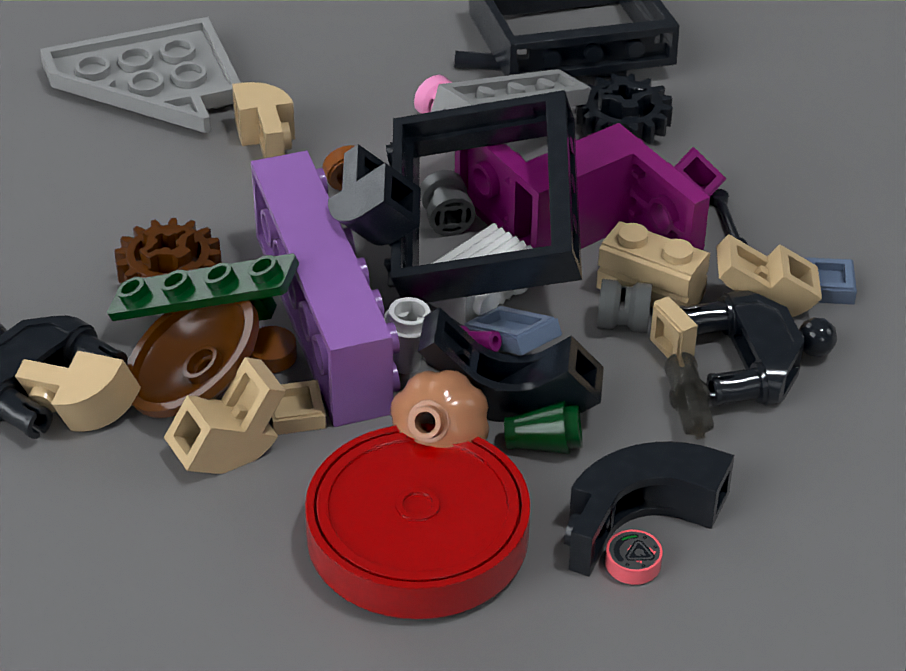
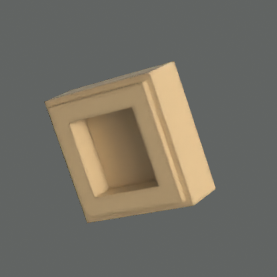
M669 296L654 301L650 340L679 369L694 363L698 325Z
M318 380L281 384L286 393L271 417L272 428L276 434L326 429L325 411Z

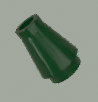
M565 401L519 416L505 417L504 434L507 449L520 448L570 454V449L582 448L583 437L579 406H566Z

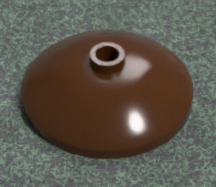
M247 300L164 313L138 341L128 359L127 366L141 387L132 405L146 416L166 418L177 415L187 395L207 400L216 399L235 378L236 372L244 358H251L255 349L259 331V317L252 302Z

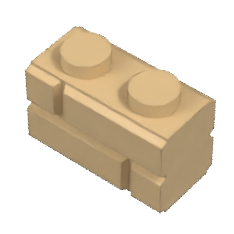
M619 221L603 240L599 248L598 266L600 267L597 272L596 288L601 289L602 279L618 280L622 286L631 287L637 282L651 283L650 308H653L654 301L667 296L678 306L697 305L706 293L708 277L706 274L709 269L710 253L693 247L686 240L670 239L650 232L641 224Z

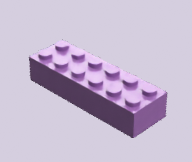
M308 150L251 161L256 237L264 256L294 253L299 261L288 291L280 296L313 378L318 380L321 397L333 427L391 415L390 407L393 400V392L400 391L399 373L393 361V354L400 352L398 333L393 322L386 323L384 320V305L379 290H371L369 287L370 279L367 264L363 257L356 258L355 243L351 229L342 227L341 223L330 214L328 208V199L330 198L328 197L327 179L323 168H315Z

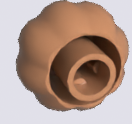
M459 371L419 372L408 380L405 388L397 393L391 402L392 426L397 425V428L400 430L399 433L403 432L407 436L414 438L417 443L439 448L454 447L453 444L471 442L477 436L484 440L488 438L487 399L482 391L474 387L468 378ZM421 424H433L435 427L431 432H428L427 428L422 427Z

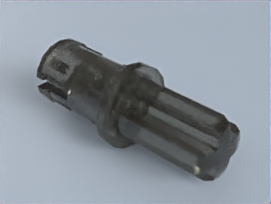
M681 352L684 367L679 366L677 355L673 354L666 360L664 370L671 386L669 392L670 404L672 408L678 411L684 433L686 435H694L697 440L704 439L706 437L705 433L714 428V420L708 404L711 394L710 389L701 380L696 358L692 354Z

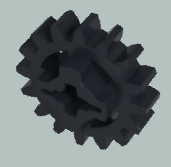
M614 73L611 74V80L609 81L596 77L594 86L586 84L591 87L587 103L576 106V124L583 125L582 133L588 135L620 123L637 138L652 144L654 143V135L664 137L666 135V127H671L673 113L672 96L664 95L665 87L663 85L651 87L652 79L646 78L641 82L635 81V74L618 76Z

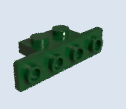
M294 253L279 256L265 255L255 260L231 264L223 262L212 267L188 271L176 270L169 274L146 278L133 277L124 281L119 286L107 310V314L112 321L250 300L257 310L259 321L272 319L277 307L273 296L284 295L288 291L299 261Z

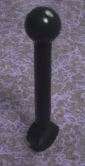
M717 189L710 196V204L718 207L728 234L748 245L747 241L739 236L728 209L729 193L723 189Z

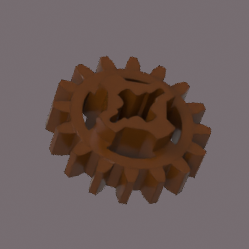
M171 218L168 225L162 226L156 219L151 220V227L146 230L139 226L133 228L134 238L122 236L120 239L121 248L115 249L119 283H123L133 277L146 278L169 274L176 270L188 271L212 267L222 263L219 238H211V229L208 227L197 231L196 222L193 220L182 226L178 225L176 218Z

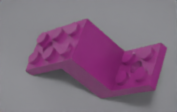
M620 123L576 140L581 249L606 238L617 223L622 221L625 223L641 224L648 231L670 239L686 240L693 247L704 251L710 197L701 188L688 180L669 162H666ZM505 143L455 151L454 172L458 173L464 180L467 194L471 198L476 215L488 226L495 223L498 229L502 227L505 233L510 232L512 237L517 236L519 241L524 240L527 246L531 245L532 248L551 246L548 153L525 161L518 152L513 151Z

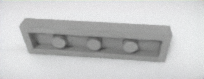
M560 69L445 83L438 85L431 112L565 90L570 107L584 105L587 103L591 87Z

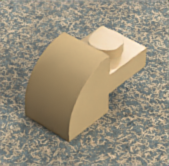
M259 82L232 84L234 118L241 145L260 144L264 159L285 155V150L292 149V139H295L294 107L291 97L282 89L270 84Z
M728 234L716 246L719 279L730 289L760 294L787 307L792 317L808 311L822 299L818 266L781 244L766 256Z
M77 351L69 368L24 359L15 375L29 395L28 398L41 406L47 407L52 412L57 411L70 431L76 432L92 431L111 424L130 408L141 389L124 360Z

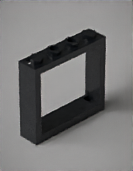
M469 0V14L505 76L560 69L568 75L576 77L677 65L680 25L661 0ZM620 3L633 22L514 36L503 16ZM527 49V54H517V50Z
M565 90L393 118V142L386 145L389 165L417 186H419L420 157L546 136L548 146L551 246L419 265L418 227L389 244L391 247V257L384 260V265L388 272L389 288L395 287L400 298L412 297L429 303L582 280L575 120Z

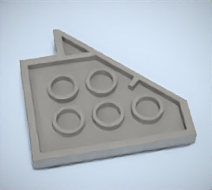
M209 17L40 49L42 64L51 87L203 133L211 132L210 116L206 109L223 108L233 104L232 84L241 83Z

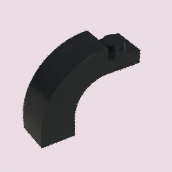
M440 307L424 316L418 352L432 368H436L439 372L444 370L459 371L468 378L474 387L480 389L487 399L488 420L504 422L505 417L519 416L565 401L566 406L578 405L580 413L601 403L604 367L572 335L535 354L522 356L506 355L492 351L479 344Z
M665 441L629 446L614 451L594 462L577 478L571 487L569 522L564 534V544L570 546L569 570L590 577L613 533L625 523L640 517L652 515L670 516L712 529L730 491L734 455L698 444Z

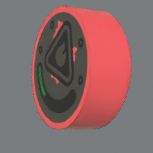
M632 529L618 532L607 543L606 569L613 578L626 584L639 585L650 582L661 570L662 546L653 535L645 531Z

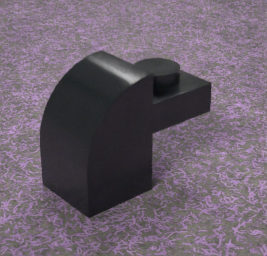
M357 144L344 153L342 191L328 199V208L334 219L370 243L377 246L388 245L420 227L421 188Z

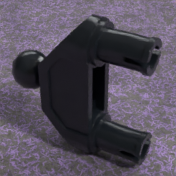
M751 291L727 292L720 296L717 302L679 306L698 325L697 335L720 331L728 335L745 367L743 370L717 374L709 373L707 375V393L714 407L721 404L753 399L763 405L781 403L799 375L802 352L809 356L822 357L829 354L837 342L836 329L825 318L813 317L804 321L798 329L787 307Z
M62 315L21 320L9 330H6L0 323V421L6 420L32 439L39 438L40 432L45 434L51 426L53 420L52 411L28 398L29 395L15 377L24 359L69 368L77 351L122 359L127 365L128 357L126 353L98 339L94 327L77 317Z

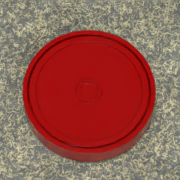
M421 424L422 427L427 428L428 432H431L435 427L433 424ZM396 425L358 436L343 444L328 456L315 472L307 490L305 500L307 545L312 563L318 574L334 592L345 600L368 611L390 617L405 619L445 617L464 612L488 601L503 590L521 568L528 549L530 496L527 484L517 466L505 453L490 442L477 436L471 442L453 444L454 447H433L417 443L414 438L407 436L403 432L399 433L400 430Z

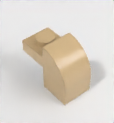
M245 357L236 372L235 378L228 386L221 400H207L197 396H186L164 439L187 471L221 474L239 468L261 457L277 439L278 435L268 422L286 390L261 359Z

